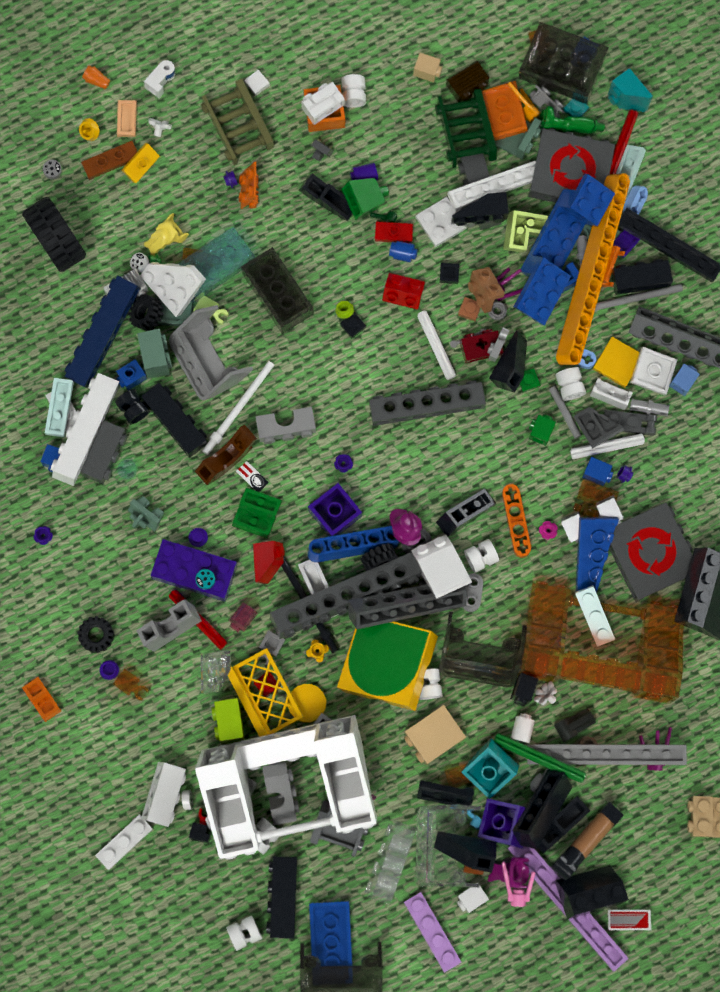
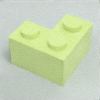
M516 210L509 212L503 250L520 253L527 251L529 235L538 236L549 216Z

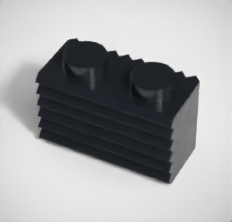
M524 673L519 674L510 698L514 700V704L525 707V705L533 700L532 697L538 685V678Z

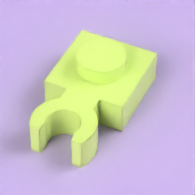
M202 295L193 312L215 305L219 307V304ZM224 309L217 310L210 317V320L214 317L218 324L223 325L224 321L219 319V316L223 314L228 317L229 313Z

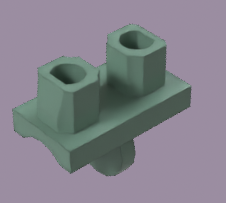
M144 496L138 500L133 499L128 509V512L131 513L129 518L134 521L132 524L134 529L140 525L143 529L149 527L154 532L158 529L164 512L159 508H155L152 512L146 509L150 502Z

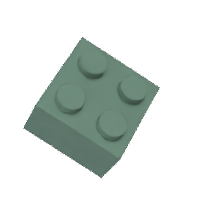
M160 329L137 333L147 378L151 379L170 375L169 369L172 368L169 352H165L169 350L165 334H161Z

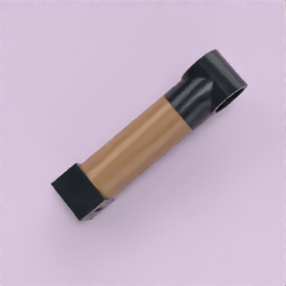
M608 802L550 868L564 881L568 880L624 815Z

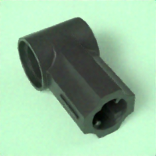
M587 708L571 718L567 717L556 723L554 727L564 743L578 735L580 731L595 724L596 721L591 711Z

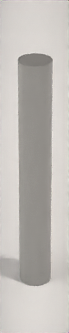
M556 386L549 388L574 438L582 436Z

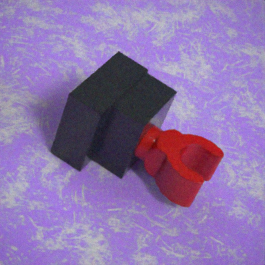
M200 808L198 812L200 817L199 824L193 822L189 839L209 844L211 835L207 834L206 817L202 816L203 810Z

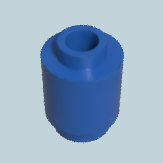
M401 241L392 242L389 256L395 260L411 263L412 259L416 260L418 249L415 248V244Z

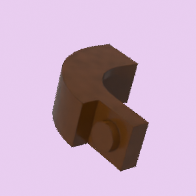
M246 425L241 426L225 446L201 462L195 470L196 474L206 485L211 484L240 462L253 448L252 445L257 438Z

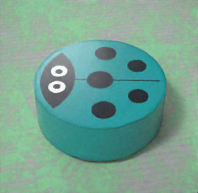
M203 569L197 573L196 583L201 589H210L215 584V576L212 571Z

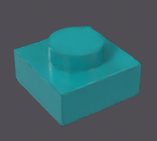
M575 96L563 110L569 116L582 117L589 109V106Z

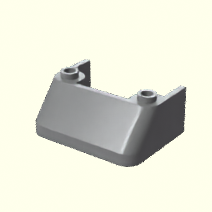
M218 305L195 310L169 337V344L201 400L210 399L237 385L253 370L252 366L239 370L234 366L225 369L209 338L213 334L214 326L210 317L219 309Z

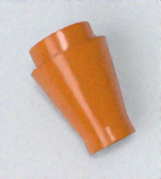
M89 65L82 76L85 82L105 90L111 82L95 66Z

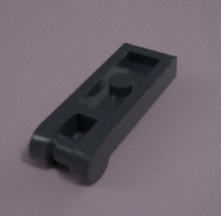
M420 780L417 798L469 809L472 806L474 790L470 787L460 789Z

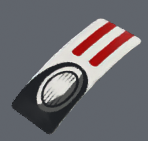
M247 461L236 470L257 492H260L269 483Z

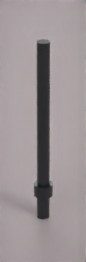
M284 556V563L281 567L299 598L307 597L306 592ZM308 610L309 615H314L316 611ZM316 623L315 625L320 632L319 636L322 641L326 642L332 654L337 652L339 649L332 639L331 631L325 627L324 623Z

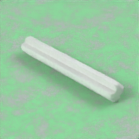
M422 311L417 315L446 379H453L456 377V373L427 311Z
M637 434L605 441L593 449L590 445L572 448L570 454L572 459L642 445L645 443L643 434Z

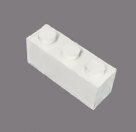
M158 762L142 813V820L169 827V824L174 819L175 814L173 811L175 804L180 799V787L186 779V769Z

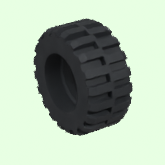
M44 197L23 211L22 216L59 272L66 271L85 258V251L49 197Z

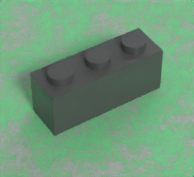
M103 421L81 469L82 476L103 485L105 480L108 481L110 479L112 464L117 463L120 456L118 452L120 446H124L128 438L124 428Z

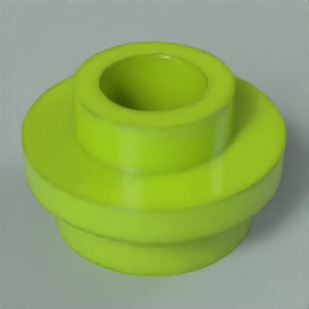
M348 301L339 302L335 309L336 315L342 319L349 318L354 313L353 305Z

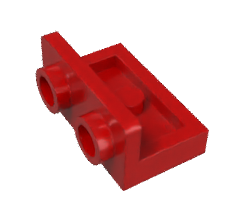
M389 273L382 301L418 309L425 281Z

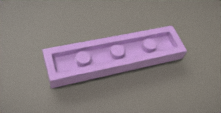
M420 892L404 902L405 906L443 972L445 973L462 963L422 893Z

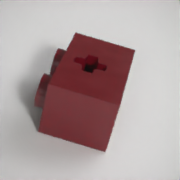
M488 329L482 331L480 335L475 336L474 333L463 336V339L460 340V346L465 364L489 358L490 354L487 351L491 342L496 343L499 336L498 330ZM479 342H481V344H485L483 349H481V347L479 346L477 347ZM501 349L498 356L503 354V349Z

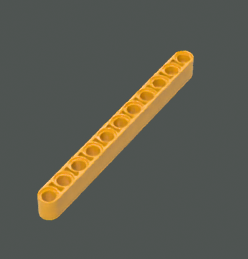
M625 173L608 175L604 181V186L613 191L615 195L599 225L592 226L556 353V360L560 365H578L582 359L630 185V179Z

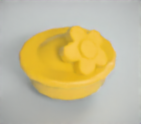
M84 119L79 126L81 137L89 141H94L98 138L100 132L98 124L93 119Z

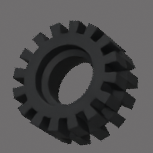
M141 294L140 297L137 296L133 307L130 308L131 312H128V316H130L129 321L132 322L133 326L142 330H153L154 326L157 327L159 325L157 322H161L160 316L164 314V312H161V310H164L163 306H161L162 302L147 294Z
M387 543L386 545L383 544L380 547L377 546L375 549H371L370 552H366L360 560L365 570L368 571L398 557L392 544Z
M95 616V618L89 617L88 620H84L83 624L79 626L78 640L86 650L92 653H100V651H105L107 647L111 646V642L114 640V631L110 623L104 618H99L98 616ZM95 627L103 631V638L98 642L91 641L88 636L89 631Z

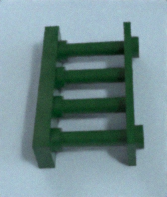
M474 90V98H471L469 101L443 105L442 97L439 96L438 104L435 105V111L437 116L440 115L448 147L446 151L448 162L451 161L452 167L456 168L457 158L478 154L488 155L489 162L496 161L497 148L482 90ZM467 108L476 109L477 112L474 116L447 120L445 113ZM472 123L480 124L479 131L452 136L449 127ZM477 138L484 140L483 146L455 151L453 145L455 142Z

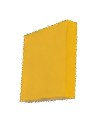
M611 337L593 370L626 388L632 378L640 352Z

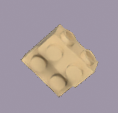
M692 796L687 804L688 812H691V820H688L687 830L691 832V837L720 838V798Z

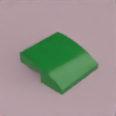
M246 488L232 526L268 539L282 500Z

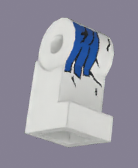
M168 60L162 61L144 81L145 88L160 98L164 94L163 86L167 81L175 77L174 64Z

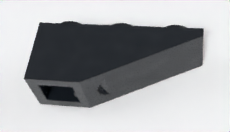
M506 192L484 195L452 215L451 224L464 226L467 223L474 222L475 224H484L487 221H493L494 223L504 222L509 214Z
M518 331L514 333L489 377L498 388L514 393L524 377L527 340Z
M441 831L437 832L434 844L435 849L471 869L489 873L493 871L497 842Z

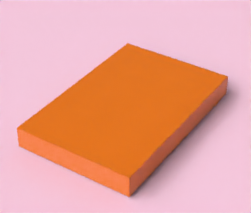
M516 81L511 82L518 90ZM508 83L482 90L495 141L528 131L521 100L512 91Z

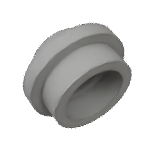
M496 301L493 303L492 310L488 314L494 320H501L506 316L507 308L502 302ZM494 309H500L501 313H494Z

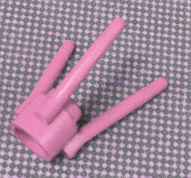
M502 862L508 901L511 902L510 905L514 907L526 906V902H530L535 872L531 873L526 893L525 889L514 888L512 892L506 863Z

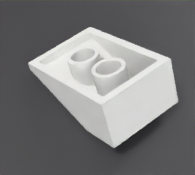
M447 535L437 537L411 550L421 570V575L436 599L472 583Z

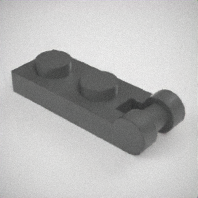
M604 410L605 416L623 426L624 431L622 432L650 436L656 435V429L654 428L657 422L656 415ZM642 422H647L646 428L641 427Z

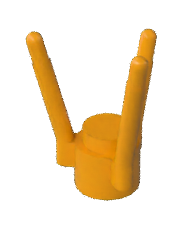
M508 82L509 87L525 105L523 111L526 121L533 122L539 116L540 111L523 89H520L519 92L511 82Z

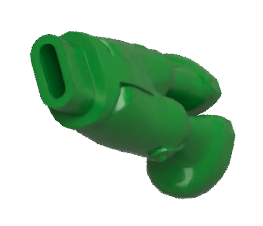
M546 106L545 109H542L540 120L542 121L540 128L542 129L552 128L562 132L593 134L595 131L603 132L605 124L597 123V119L592 120L587 117L573 116L563 119L557 118L554 115L552 106Z

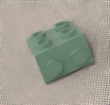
M537 118L533 120L532 124L526 121L527 132L495 141L496 146L523 160L525 154H529L532 150L534 138L538 139L541 134L542 128L540 126L542 121Z

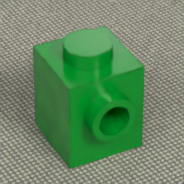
M545 414L542 416L538 415L537 420L532 419L529 427L532 430L529 440L546 446L556 421H553L552 417Z

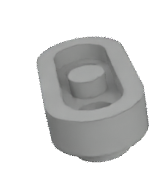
M472 573L469 574L471 580H476L477 585L472 586L468 584L464 586L467 590L466 606L462 608L467 612H475L479 609L483 590L482 577ZM468 599H473L475 604H468Z

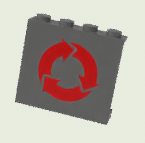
M552 128L542 129L528 197L556 203L563 189H577L584 174H589L604 185L606 177L610 174L615 144H611L607 140H593L589 136H575L571 132H557Z
M667 503L641 513L615 527L614 538L609 550L636 603L687 577L692 559V546L688 540L685 541L682 535L684 533L680 523H676L674 510L672 507H668Z

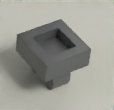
M316 139L311 145L316 148L312 157L317 161H321L324 154L331 156L334 151Z

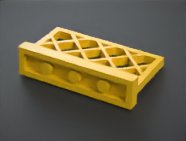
M268 648L233 667L225 669L259 737L274 734L304 718ZM266 654L269 659L267 668L257 666L259 657ZM244 665L253 666L250 678L243 676L239 668ZM256 668L266 670L263 682L253 679ZM269 672L276 673L278 677L276 686L266 683ZM252 681L262 684L259 695L251 693L250 685ZM265 685L275 688L272 699L262 696ZM278 689L286 692L285 703L275 700ZM261 698L271 701L268 712L260 710L259 703ZM274 702L284 705L281 716L271 714ZM287 706L294 708L298 716L293 719L284 718ZM269 717L280 718L278 727L271 730L267 724Z

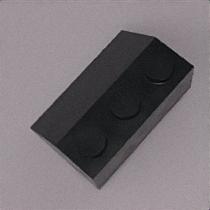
M610 865L570 876L566 881L563 879L555 880L567 920L617 906L629 900L622 879Z

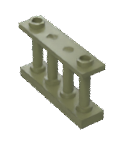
M242 78L235 81L236 88L233 92L211 102H208L206 96L203 95V103L200 104L204 114L208 113L226 149L224 154L228 162L232 161L233 165H237V155L259 145H265L267 151L274 148V141ZM236 98L242 99L244 103L242 107L216 118L212 110L213 108ZM243 114L250 115L252 120L249 123L224 134L220 126L221 124ZM252 129L258 131L259 136H257V139L235 149H232L228 140Z

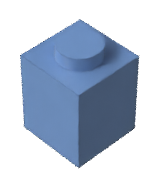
M683 364L669 387L686 396L700 374L695 367Z

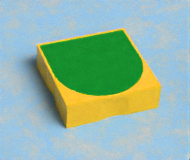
M389 622L361 629L355 628L337 688L345 693L367 699L382 700L393 706L416 711L423 688L424 675L431 662L438 636L432 631L398 622Z

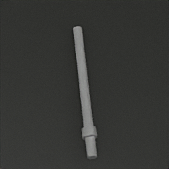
M679 284L598 302L594 313L601 309L682 292L683 287Z

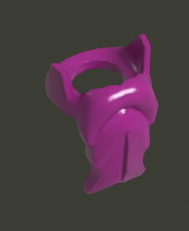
M512 857L510 864L506 863L511 888H528V886L523 885L529 879V867L524 863L529 862L528 858ZM495 863L487 881L501 880L505 882L502 865Z

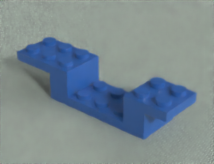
M584 174L576 190L563 189L521 267V272L529 278L513 307L540 325L545 326L571 277L562 270V267L585 224L598 226L615 195L613 191L589 174Z

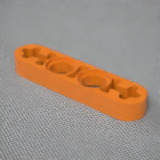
M508 484L502 491V498L512 547L517 557L524 558L529 555L531 544L520 490L516 485ZM508 489L516 492L513 495L514 501L518 500V503L507 504V502H511L510 495H506ZM517 507L520 510V514L513 517L510 515L509 509ZM516 525L522 526L524 533L516 535L513 532V527ZM526 537V540H522V543L524 547H527V549L525 550V553H522L520 550H517V548H519L520 542L519 540L515 542V539H522Z

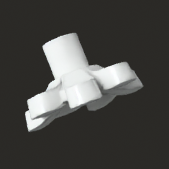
M153 118L148 119V123L155 128V136L161 137L162 130L171 129L172 127L167 121L161 122Z
M552 681L548 685L546 683L543 684L542 690H536L535 694L537 696L534 697V701L539 702L541 705H545L547 701L551 704L555 703L556 697L553 695L557 693V689Z

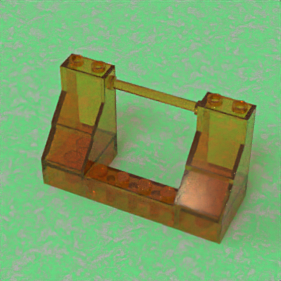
M544 581L532 583L517 677L520 673H524L545 682L552 681L555 683L558 679L630 691L632 692L631 697L667 704L679 698L683 674L684 626L674 622L678 605L666 607L662 606L660 602L652 601L651 604L648 603L645 608L640 610L601 603L604 611L636 616L643 620L637 663L627 661L624 664L618 663L619 660L615 658L601 660L599 656L587 654V657L579 656V652L576 651L564 653L568 606H580L577 598H573V595H570L571 589H567L565 585L556 584L555 587L548 586V583Z

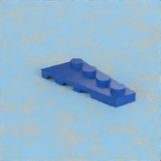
M617 517L579 518L575 592L593 585L597 593L603 573V566L607 560L608 550L614 538L615 527L619 522Z

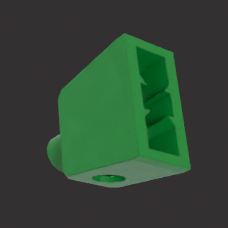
M374 178L351 180L341 188L355 220L378 209L385 203L384 197L389 195L387 186L379 187Z

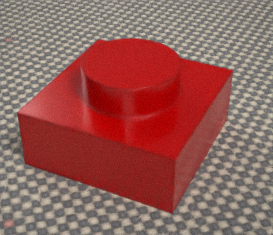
M269 672L266 683L276 686L277 681ZM263 674L257 680L263 682L265 674ZM253 682V684L260 691L262 684ZM265 685L262 695L267 698L274 693L275 688Z

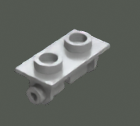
M537 85L535 86L538 91H532L529 96L539 108L544 104L552 106L554 115L557 118L560 117V112L565 113L562 109L564 105L558 99L553 100L548 89L544 86L542 88Z

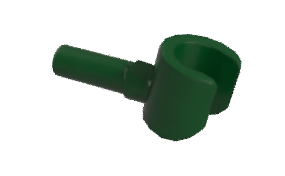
M389 211L387 215L370 213V217L382 219L385 222L395 223L397 219V214L393 211Z

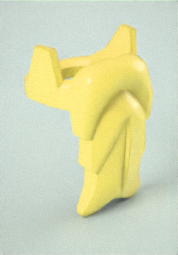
M174 213L163 223H160L156 231L151 235V238L144 242V246L149 248L151 255L158 254L160 249H164L166 245H170L173 242L183 243L189 234H183L182 230L174 222Z

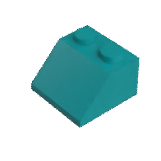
M630 68L612 80L608 92V99L612 105H616L619 109H632L641 112L648 110L653 97Z
M491 738L477 751L461 773L487 798L491 799L517 775L520 765Z

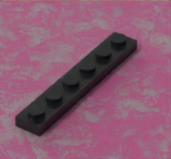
M625 209L618 227L708 281H715L720 272V263L632 210Z

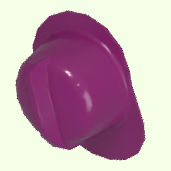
M395 509L390 513V522L395 538L408 546L417 544L421 539L422 522L420 518L412 513V511Z

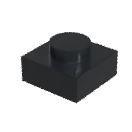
M441 263L439 283L458 284L459 264Z
M355 312L340 323V326L351 339L366 328V325Z

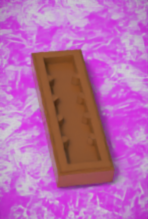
M129 141L81 163L88 179L91 180L126 165L137 153L133 141Z

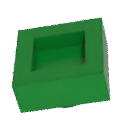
M534 368L524 371V377L519 384L522 393L541 386Z

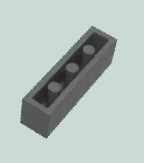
M483 154L460 158L458 170L460 174L464 175L463 186L490 177ZM487 221L484 224L475 225H478L479 229L482 230L501 225L502 222L494 223L493 221Z

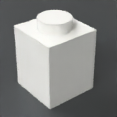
M479 883L474 884L457 896L459 899L457 901L458 906L463 912L466 910L467 913H470L489 900Z

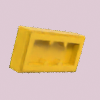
M145 143L123 167L122 171L133 183H137L160 156L148 143Z

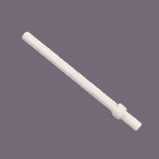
M267 362L218 430L212 433L209 437L210 441L202 450L203 453L209 455L215 445L221 442L223 434L274 367L272 362Z

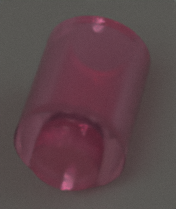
M242 602L228 620L231 623L230 627L237 633L240 630L244 632L258 613Z

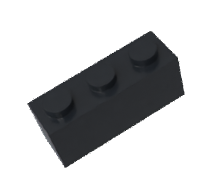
M656 259L652 263L646 264L645 262H637L633 266L627 267L626 265H618L611 274L615 295L670 287L673 282L669 260L663 261V259Z

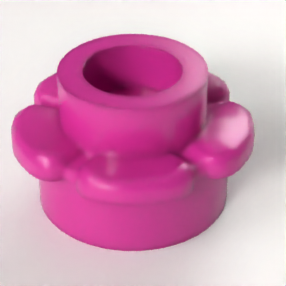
M545 521L539 527V533L542 535V538L549 540L557 536L558 527L555 523Z

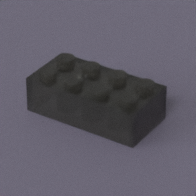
M273 247L241 266L242 275L281 334L314 315L312 305Z

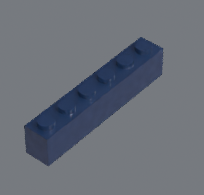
M118 275L110 282V290L107 295L103 296L100 302L102 306L99 311L94 313L90 329L87 328L85 330L81 346L78 345L76 347L72 363L69 362L65 368L66 374L64 377L73 380L85 388L89 387L91 379L95 377L141 289L139 286Z

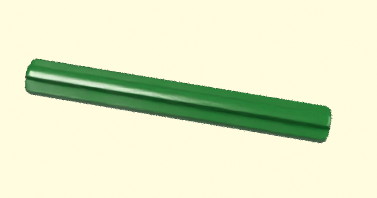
M497 733L494 741L500 747L548 769L565 772L568 778L582 783L586 777L585 772L505 735Z

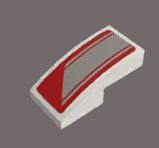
M608 910V930H651V910Z

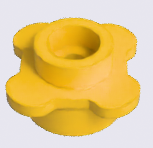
M313 640L310 649L306 651V655L313 657L320 663L324 660L323 657L329 651V647L319 643L318 640Z

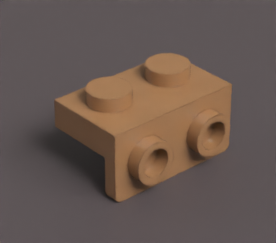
M489 267L472 271L470 281L468 282L469 291L473 293L478 306L482 308L484 313L491 312L494 300L504 297L505 293Z

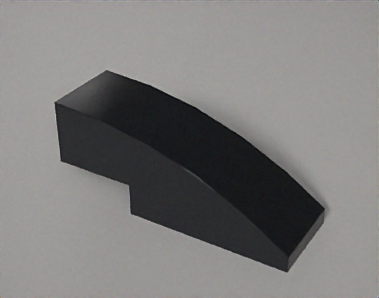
M313 173L306 178L299 188V191L309 199L338 217L348 221L352 216V211L344 194L331 184L323 182Z
M578 796L556 815L538 847L543 854L590 812L589 808Z

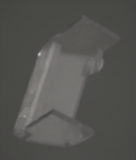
M457 804L421 806L417 812L415 879L419 886L479 888L477 883H466V875L462 868L455 867V859L435 849L434 844L438 831L456 834V827H462L466 823L467 811H481L480 806Z

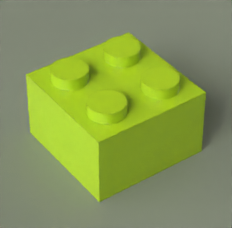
M238 698L214 702L215 707H211L214 721H217V726L214 727L215 738L220 740L221 744L245 740Z

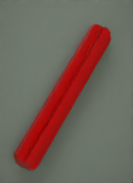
M632 109L628 112L614 149L609 175L616 174L638 117V112Z
M176 589L169 594V598L175 604L185 599ZM198 612L202 621L196 624V626L220 650L227 645V641Z

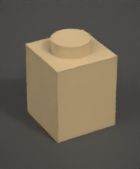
M420 53L414 67L413 76L434 82L436 77L439 78L443 67L440 66L441 59Z

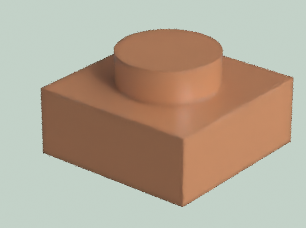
M464 297L458 316L476 322L481 307L478 306L475 300Z

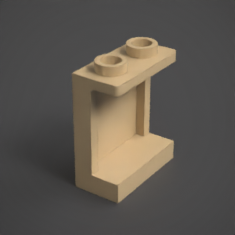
M444 705L404 732L406 735L404 740L409 747L413 746L417 751L415 756L421 764L424 762L426 766L466 738Z

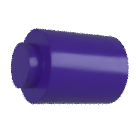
M375 163L353 167L352 172H350L351 180L374 178L378 181Z

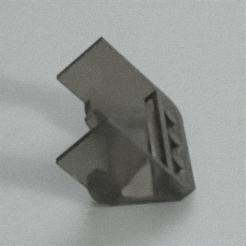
M449 612L439 665L440 673L446 677L502 687L515 685L524 650L526 625H522L519 639L507 638L503 641L502 647L463 641V631L459 628L451 627L453 612Z
M377 942V955L363 957L361 966H321L319 958L313 955L304 956V943H300V992H382V942Z

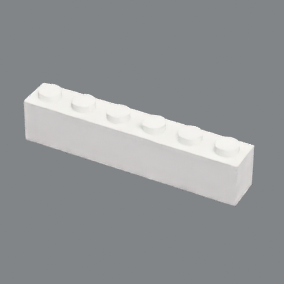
M100 373L97 374L96 379H91L88 387L90 389L89 394H85L81 401L83 407L81 411L77 410L73 419L75 424L73 427L70 426L66 433L68 439L59 448L58 453L60 456L58 460L54 459L50 469L53 471L52 478L72 486L75 485L118 391L119 381Z

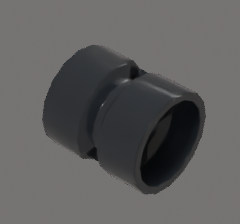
M136 389L126 391L115 401L120 411L125 412L124 417L130 425L139 422L150 413L146 404L140 402L141 397Z

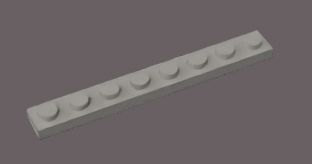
M527 744V746L570 765H687V745ZM527 759V764H538Z

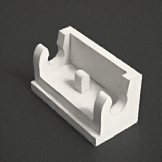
M597 378L590 396L625 410L633 392H628Z

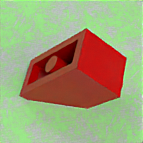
M277 541L253 544L255 582L268 584L284 563L285 550L283 543Z

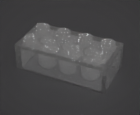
M395 820L393 824H388L385 836L388 839L386 843L382 842L378 852V855H381V859L379 862L375 861L371 872L375 875L373 882L368 881L365 893L368 894L367 898L388 906L391 905L417 828Z

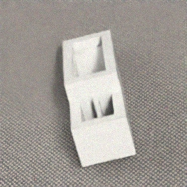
M307 560L298 564L310 595L329 587L318 562ZM326 602L324 604L326 607L334 606V604L331 602Z

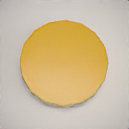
M302 684L291 691L304 717L298 721L312 723L319 718L321 713L324 714L326 698L319 687L312 684ZM288 707L293 717L298 716L294 708Z

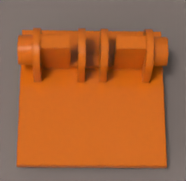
M256 162L252 163L239 177V184L241 185L239 202H241V209L249 205V208L254 209L258 205V191L256 189H258L259 175L256 172Z

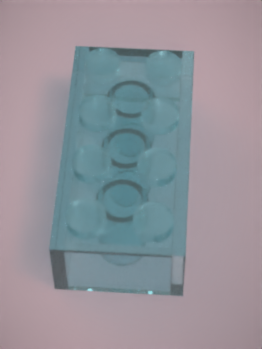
M234 227L178 263L181 266L194 265L206 278L191 300L192 304L253 263L255 255Z

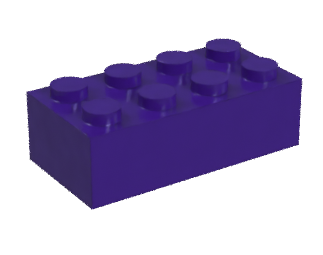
M162 539L150 576L153 580L226 602L238 565L236 561ZM203 569L212 571L215 576L214 586L207 590L199 588L196 583V575Z

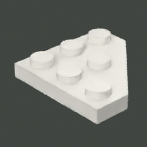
M159 262L149 263L140 275L175 317L183 313L206 280L194 265L181 266L172 263L159 264Z

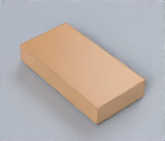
M118 100L117 137H136V100Z

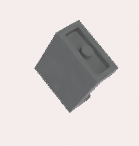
M323 801L317 820L330 817L332 814L328 801ZM331 824L314 829L310 843L317 845L319 839L353 850L351 856L355 857L357 851L361 852L365 840L361 838L362 835H367L368 829H362L361 827L354 829L350 833H337L336 827H332Z

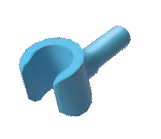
M462 808L472 818L470 825L479 830L482 819L469 809Z

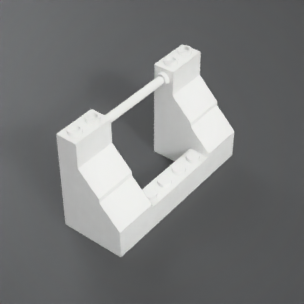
M355 715L201 750L195 770L219 859L225 858L229 860L240 854L252 855L259 850L262 840L331 824L332 827H336L337 833H350L354 829L361 827L362 829H368L377 824V815L371 796L362 739ZM302 756H317L332 811L330 817L265 832L257 831L254 822L247 769L257 770L267 764H277L285 760L292 762L300 759Z

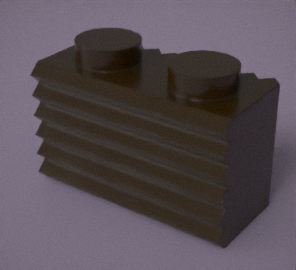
M478 61L446 79V86L457 102L469 100L474 90H485L489 83V76Z

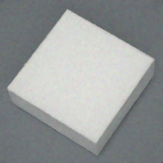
M259 70L244 80L245 85L255 96L270 86L268 80Z

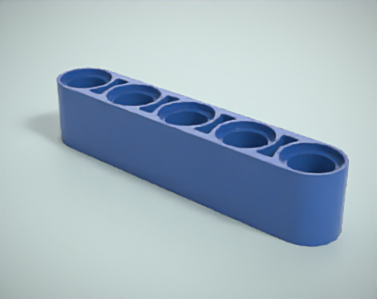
M392 526L319 538L310 542L308 558L312 562H323L363 555L366 552H370L371 549H375L377 546L380 547L383 544L386 545L387 543L392 544L395 549L399 545V541L388 538L390 535L394 536ZM369 539H375L377 543H372ZM356 542L359 546H352L350 543ZM336 545L340 547V549L335 550L331 546ZM313 549H319L321 552L315 553Z

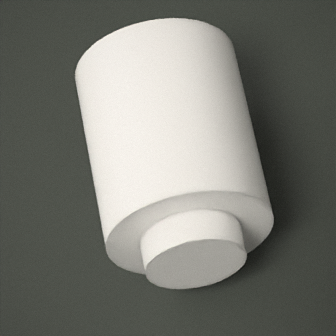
M523 713L520 716H516L511 739L520 743L530 744L535 723L531 719L532 716Z

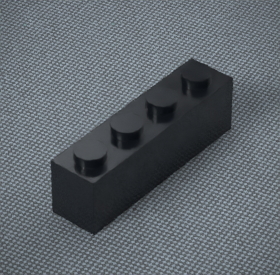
M158 383L141 396L142 400L186 455L191 458L207 445V435L201 428L198 430L194 426L196 422L190 414L185 415L182 411L184 409L182 404L178 400L174 401L172 399V392L166 385L163 387Z
M548 769L512 830L520 846L538 849L572 789L565 772Z
M273 856V861H269V873H272V881H268V893H272L271 901L267 902V913H271V922L267 921L266 934H270V938L294 939L297 857Z

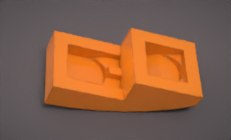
M39 677L22 687L45 722L61 712V709Z

